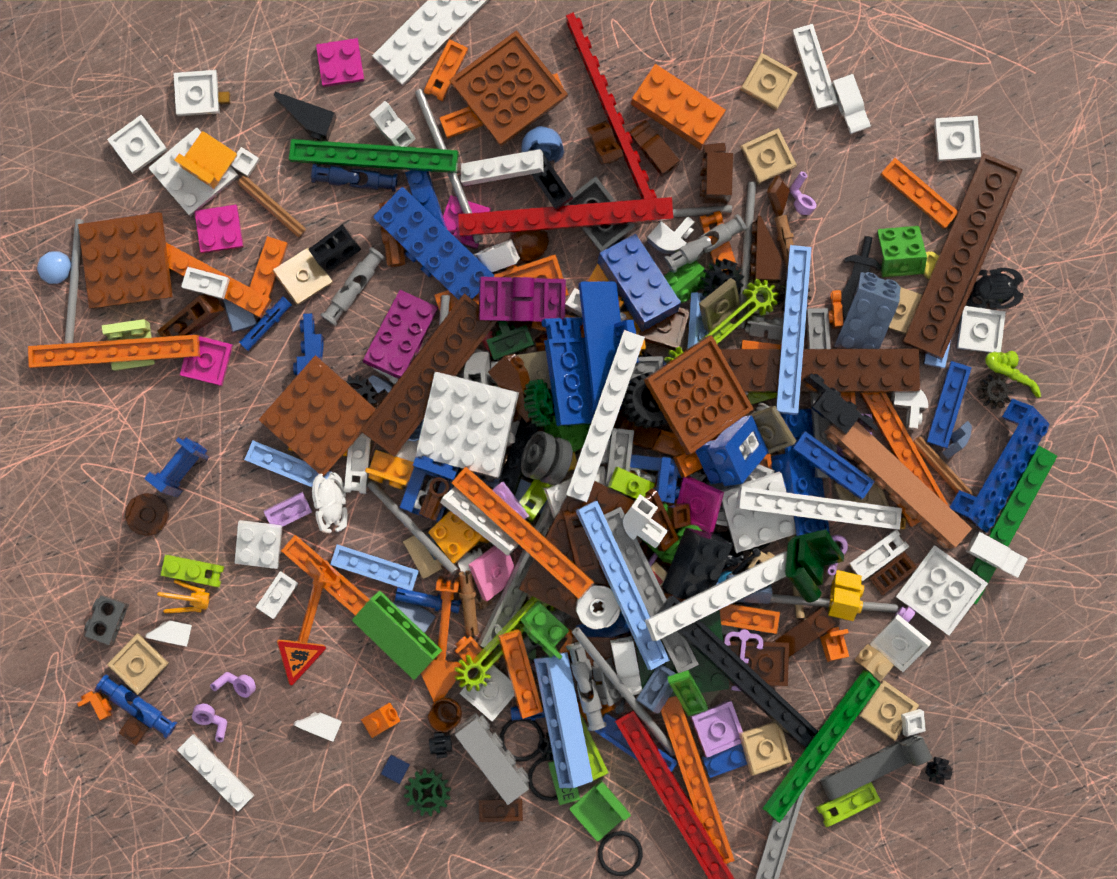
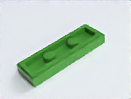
M689 670L668 676V682L688 716L709 710L707 702Z

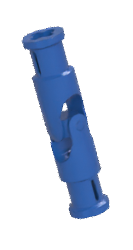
M104 675L95 688V691H101L110 698L111 702L136 717L140 722L151 729L155 728L165 739L171 735L178 724L164 717L161 711L145 702L123 685L119 686L110 680L108 675ZM127 701L133 702L131 706L127 703Z

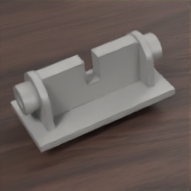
M752 314V316L747 318V323H750V325L746 324L745 333H748V335L763 337L764 331L768 330L767 338L782 341L783 318L774 317L771 320L765 319V316L759 314Z
M612 658L607 659L606 662L616 673ZM594 661L592 666L594 680L602 681V684L596 685L602 705L608 704V707L612 706L620 700V692Z

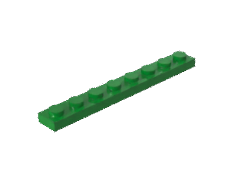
M291 139L289 160L290 162L457 173L459 152L458 150Z
M1041 446L1037 447L1036 452L1027 463L1025 471L1017 481L1016 487L1011 492L988 537L1007 547L1009 546L1054 464L1057 455ZM976 557L969 570L989 583L996 567ZM983 592L980 594V596H979V597L977 598V600L974 602V605H977V603H978L979 599L981 598Z
M862 671L762 808L778 823L782 821L880 686V683L870 672Z

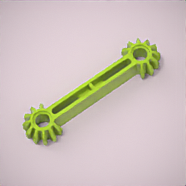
M759 279L755 280L754 284L748 283V289L742 292L747 296V300L702 339L712 335L718 344L756 310L759 311L761 316H764L766 311L772 312V306L778 303L773 299L778 296V293L772 292L775 285L768 287V280H764L761 283ZM757 293H761L763 295V303L757 300ZM749 305L750 310L732 324L730 320ZM677 347L676 352L673 350L669 351L670 357H665L664 361L669 363L682 354V348Z
M532 596L473 660L470 655H466L467 662L461 659L458 661L462 667L454 668L456 672L460 673L454 678L458 681L461 680L459 686L461 688L466 686V690L469 692L472 690L473 685L476 691H480V683L486 687L487 683L484 681V678L491 679V675L485 672L503 654L501 645L483 664L481 663L500 643L498 636L517 629L522 634L524 624L522 622L519 624L520 619L537 601L545 607L548 606L550 611H554V607ZM471 668H477L478 670L474 678L468 677V671Z

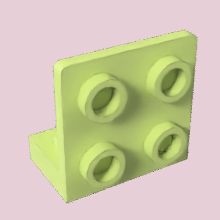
M145 319L102 325L103 334L108 337V341L152 338L150 323ZM155 360L111 363L112 370L116 371L150 366L155 364Z

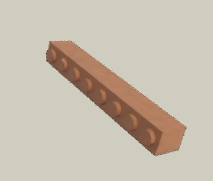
M856 421L846 435H843L831 424L825 429L824 433L827 435V440L833 445L837 444L843 450L842 453L849 460L853 459L858 464L861 472L866 475L869 474L874 479L876 486L882 490L885 489L890 494L889 497L892 501L906 508L905 512L911 518H916L922 523L921 527L927 533L935 535L938 538L937 542L946 549L956 548L972 530L962 518L859 422Z

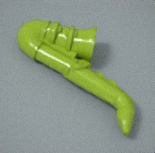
M994 351L988 353L985 357V362L991 370L1003 374L1011 380L1017 381V383H1022L1024 386H1029L1032 393L1037 398H1041L1040 389L1036 382L1015 368L1019 362L1016 352L1008 351L1003 353Z

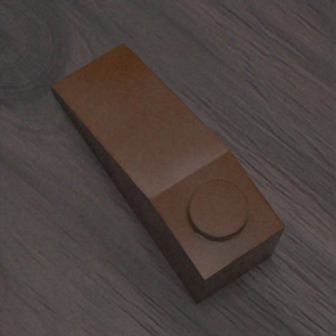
M205 294L199 295L157 330L161 337L193 334L221 314L224 308L216 297Z
M515 354L505 355L488 373L500 388L519 392L516 409L526 422H530L532 418H528L529 412L524 408V398H526L524 390H527L525 385L529 384L530 381L528 370L519 356Z
M819 607L772 642H789L790 657L835 626L836 623L831 616H828V612L824 607Z

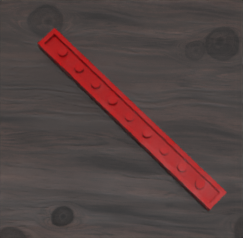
M574 12L566 15V24L617 143L622 150L623 157L641 199L657 198L655 191L649 189L647 184L649 178L646 171L640 168L639 163L641 159L638 152H633L630 145L633 143L629 132L624 131L622 126L625 124L621 113H617L615 110V98L606 89L608 86L604 74L600 75L598 70L600 67L596 55L592 56L591 42L588 36L584 37L582 33L584 29L582 21L579 17L576 18Z
M672 197L562 206L558 210H555L554 207L458 214L460 237L674 219Z
M632 710L615 721L708 879H735L639 716Z

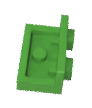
M697 261L685 264L678 268L676 273L669 271L664 276L681 304L688 301L691 293H696L701 289L700 285L704 284L700 277H705L706 274L703 272L705 268Z

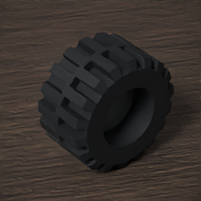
M653 372L643 373L632 378L629 381L624 401L621 404V407L624 406L625 408L622 411L623 414H628L629 416L627 420L629 422L634 421L635 426H642V428L646 429L667 423L659 406L655 412H650L645 409L641 402V394L645 388H648L644 379L653 374Z

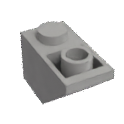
M490 352L473 353L465 364L464 379L492 385L491 376L488 373L491 369Z

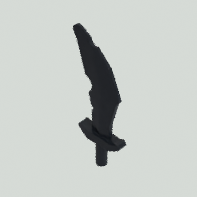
M864 236L860 256L851 255L843 260L844 263H854L852 274L841 294L844 320L856 292L860 273L869 272L870 267L875 268L877 271L882 268L875 259L868 258L873 239L870 236Z

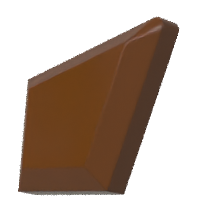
M780 176L774 178L766 192L776 217L783 215L790 188Z

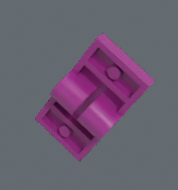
M479 277V320L542 322V319L561 318L563 320L565 318L566 279Z
M399 290L363 359V363L399 379L412 362L414 356L417 355L424 336L438 311V307Z

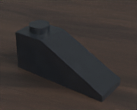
M276 91L274 92L276 101L310 134V138L317 141H322V139L329 140L337 119L335 112Z
M543 154V172L532 174V176L555 210H558L571 201L573 196Z

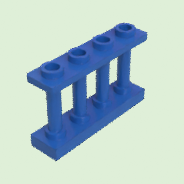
M179 437L175 440L182 446L160 473L149 472L144 478L161 493L177 498L183 492L179 488V482L199 458L206 461L210 458L206 455L207 450L203 446L187 437L184 440Z

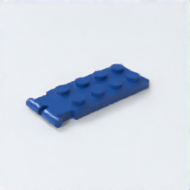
M581 317L563 318V320L561 318L542 319V326L546 327L548 338L544 343L557 426L591 424L595 414L592 403L585 337H581L580 326L583 324Z

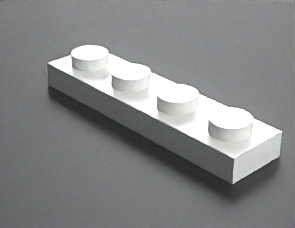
M813 24L793 29L792 35L816 110L837 105L838 101Z
M541 149L462 163L461 183L463 186L543 172V152Z
M455 486L442 498L441 504L507 556L519 545Z
M195 734L178 749L184 758L237 811H240L255 796Z

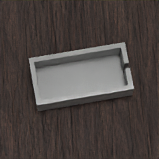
M475 713L455 728V736L507 805H509L529 790V776L522 767L517 768L515 765L516 759L509 750L505 752L502 748L503 742L497 733L492 734L490 732V724L483 715L479 717Z

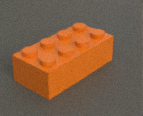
M657 64L653 66L631 101L632 106L699 150L703 148L726 109Z

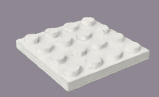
M435 372L416 456H426L433 459V461L463 469L467 467L471 471L499 477L519 392Z

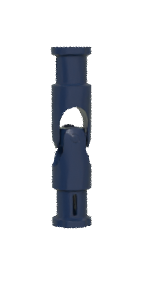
M317 164L312 166L311 183H316V181L327 182L329 185L334 186L350 183L349 186L370 190L382 188L390 189L392 192H396L398 173L387 175L381 174L380 171L352 169L349 172L337 166H331L330 168L318 167ZM360 172H364L368 176L367 183L362 186L358 185L361 180Z

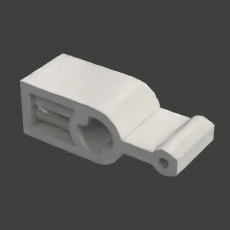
M851 74L834 80L832 86L838 101L837 105L846 121L849 133L853 134L870 128L871 125L864 110V102L854 75Z
M512 239L473 254L491 272L514 265L520 259Z
M981 532L974 534L966 549L967 553L1016 578L1019 577L1027 561L1026 557L1012 551L1007 546Z
M632 636L610 640L617 676L632 695L640 694L642 686Z

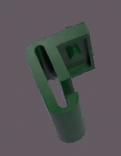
M826 529L795 536L788 543L785 575L806 602H815L822 594L817 586L823 585L824 566L844 562V554Z

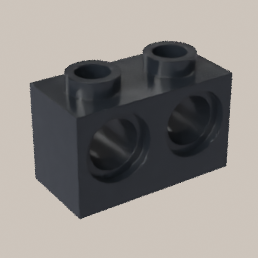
M342 224L308 250L320 267L329 274L362 249Z

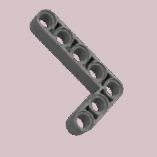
M912 735L820 779V783L828 799L834 800L906 764L919 766L930 761L933 757L924 738Z

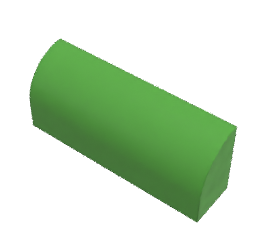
M381 591L376 593L352 619L413 680L442 652Z

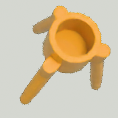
M177 579L174 580L175 584L196 593H191V596L163 592L157 593V596L190 601V605L194 606L164 609V613L202 612V609L207 610L210 593L205 592V589L197 588Z

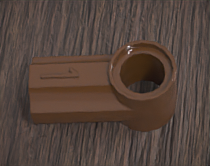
M438 477L431 481L419 512L420 515L437 521L443 506L440 502L450 491L448 480ZM437 481L444 482L446 488L443 493H437L434 490V485Z

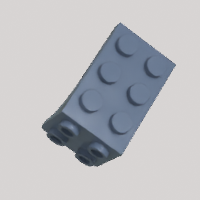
M870 272L860 273L856 292L834 347L840 349H880L899 305L901 287L897 282L878 278L877 275Z

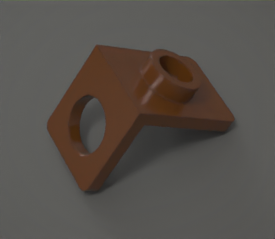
M628 415L626 416L620 429L627 430V426L629 424V421L627 420L629 417ZM633 421L631 430H634L633 442L652 449L661 434V430L656 427L647 429L642 428V426L637 427Z

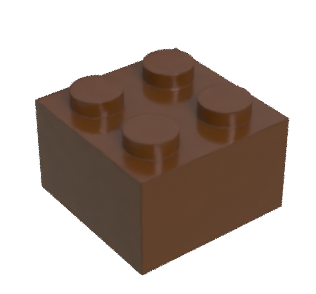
M707 152L706 158H702L700 176L704 177L699 187V197H703V203H729L732 196L733 153Z

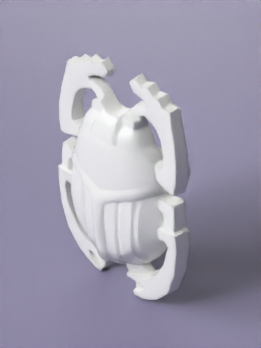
M333 472L329 473L328 479H325L323 474H318L312 486L314 507L319 509V511H316V520L320 531L323 533L332 532L331 529H327L332 523L339 526L335 529L336 532L347 527V508L342 507L346 504L344 483L341 477Z

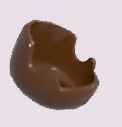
M442 697L431 705L428 715L431 727L437 732L444 733L453 730L461 721V706L452 698Z

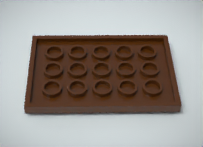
M594 481L587 503L566 495L545 538L575 564L563 513L568 511L570 513L576 512V510L593 501H598L603 515L619 507L622 508L626 515L635 501ZM580 520L573 521L574 528L582 526ZM637 535L636 539L640 545L642 539ZM533 559L518 589L580 620L576 612L577 597L537 560ZM599 561V568L584 571L595 582L594 584L604 585L611 589ZM603 602L594 603L592 605L594 607L593 612L603 611L604 608L601 606Z

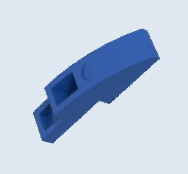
M312 313L303 314V320H300L301 333L304 332V341H301V352L305 356L297 357V362L293 363L294 375H298L315 355L321 360L323 358L324 337L322 334H315V322Z

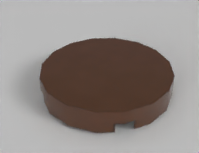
M149 493L138 495L131 499L126 506L125 519L127 524L138 535H156L168 523V506L157 495Z

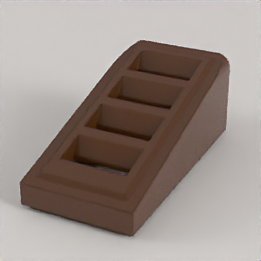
M903 551L872 575L869 580L884 595L918 567ZM902 560L908 569L905 570L898 561ZM893 565L901 572V575L898 576L893 570ZM888 571L895 580L891 581L884 572ZM879 576L888 584L886 587L879 581Z

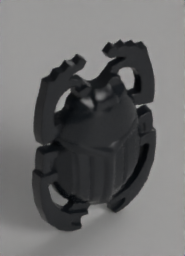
M1010 268L990 270V275H987L988 270H980L978 276L981 275L982 278L975 282L973 293L968 298L966 304L969 307L984 309L988 308L987 303H990V308L993 309L1012 308L1023 299L1024 294L1017 290V286L1024 281L1023 277L1017 270ZM1003 271V272L1010 273V274H1012L1015 278L1012 279L1010 276H1008V275H1006V274H1003V273H1001V272ZM1012 297H1014L1012 302L1006 305H1001L1003 303L1008 302ZM973 298L980 299L982 304H976Z

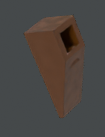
M757 216L755 222H752L751 234L755 235V243H751V255H754V264H750V276H753V282L759 279L761 283L764 280H768V283H779L781 281L782 258L762 217Z

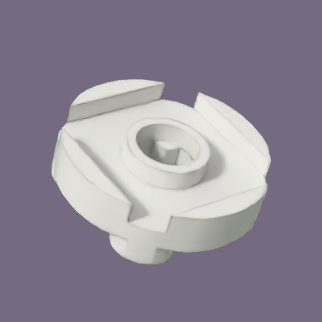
M593 584L581 599L577 598L576 612L579 619L584 625L592 629H602L611 626L620 614V607L612 590L604 585ZM599 601L603 602L601 605L604 608L603 611L593 612L594 607L592 605Z

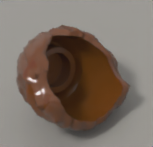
M545 230L510 233L509 236L520 257L519 260L526 263H531L544 255L550 241Z

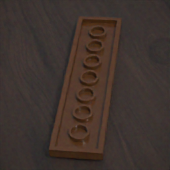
M464 293L360 431L395 457L425 417L435 372L456 376L497 321L479 320V304Z

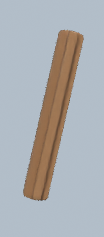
M242 176L239 179L238 185L297 237H301L306 231L305 227L248 177Z
M917 437L913 441L918 452L956 493L961 490L975 496L922 437Z

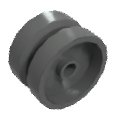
M541 431L533 434L528 440L522 455L521 469L524 476L535 480L540 479L541 482L555 486L559 484L566 476L572 461L573 451L570 442Z

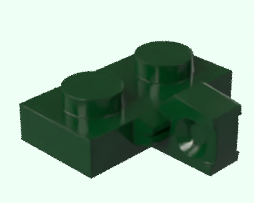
M497 321L500 329L495 332L497 336L486 340L494 361L503 358L505 355H511L534 346L527 325L515 329L514 325L508 326L507 321Z

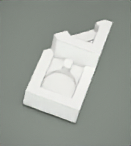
M169 620L163 622L151 632L146 633L145 638L187 647L192 625Z
M315 712L310 714L311 716L295 721L293 724L317 736L334 741L342 721L321 712L318 714Z

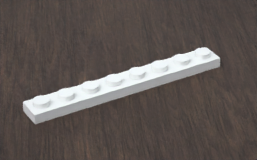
M626 330L623 332L566 494L569 497L587 503L645 338L643 336Z
M739 487L736 506L738 509L900 530L902 508L748 487Z
M787 551L644 620L652 641H657L786 577Z

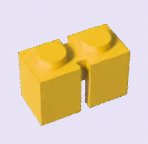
M836 571L831 583L830 598L832 599L829 601L828 616L854 621L856 614L861 613L863 601H860V598H862L864 592V585H861V575Z

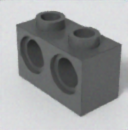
M100 595V598H96L92 610H94L92 618H89L85 624V637L107 645H114L129 604ZM108 603L112 604L114 608L111 615H107L104 610ZM99 624H103L106 628L102 636L97 633V626Z

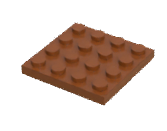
M517 30L449 79L451 85L500 146L511 140L568 97V93Z
M157 212L78 224L89 309L173 298L162 213Z
M712 335L705 337L644 379L645 384L686 455L692 454L754 409Z
M315 355L258 420L316 472L323 474L324 477L362 434L360 429L376 408Z

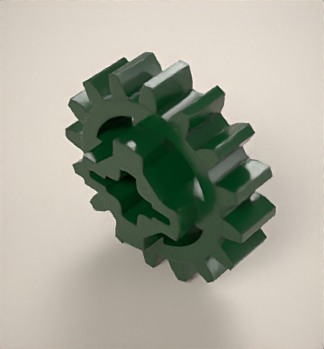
M543 379L529 381V384L525 385L527 390H524L526 398H524V408L529 412L528 418H532V424H536V427L550 425V422H553L552 416L555 415L553 411V397L550 394L551 389L547 388V383H543Z
M424 768L421 775L418 771L415 772V779L409 777L408 780L411 785H405L404 788L409 790V793L404 794V797L410 798L407 806L412 804L415 806L413 812L419 809L421 810V816L424 815L425 811L428 812L429 816H432L433 810L439 814L441 812L440 806L447 807L444 800L451 799V796L446 794V792L451 791V787L445 786L449 780L441 779L442 772L435 775V769L427 773L426 768ZM423 778H432V781L428 783H423L419 780ZM434 784L431 791L433 796L428 795L424 800H421L424 796V790L422 789H428ZM438 784L442 788V797L437 793ZM414 788L418 791L419 795L417 801L415 800L413 794ZM425 802L436 804L430 807L423 806Z

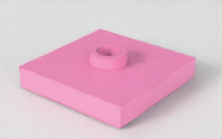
M495 545L468 565L481 597L485 601L490 600L505 588L515 568L510 554L507 556Z

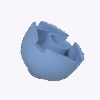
M542 126L530 130L522 140L521 153L541 149L549 161L554 160L555 163L563 157L564 148L562 140L553 129Z

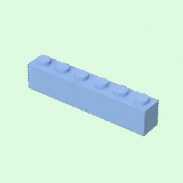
M564 652L560 653L563 656L560 660L555 655L552 658L546 655L535 658L534 662L559 788H575L592 782L593 778L568 653Z

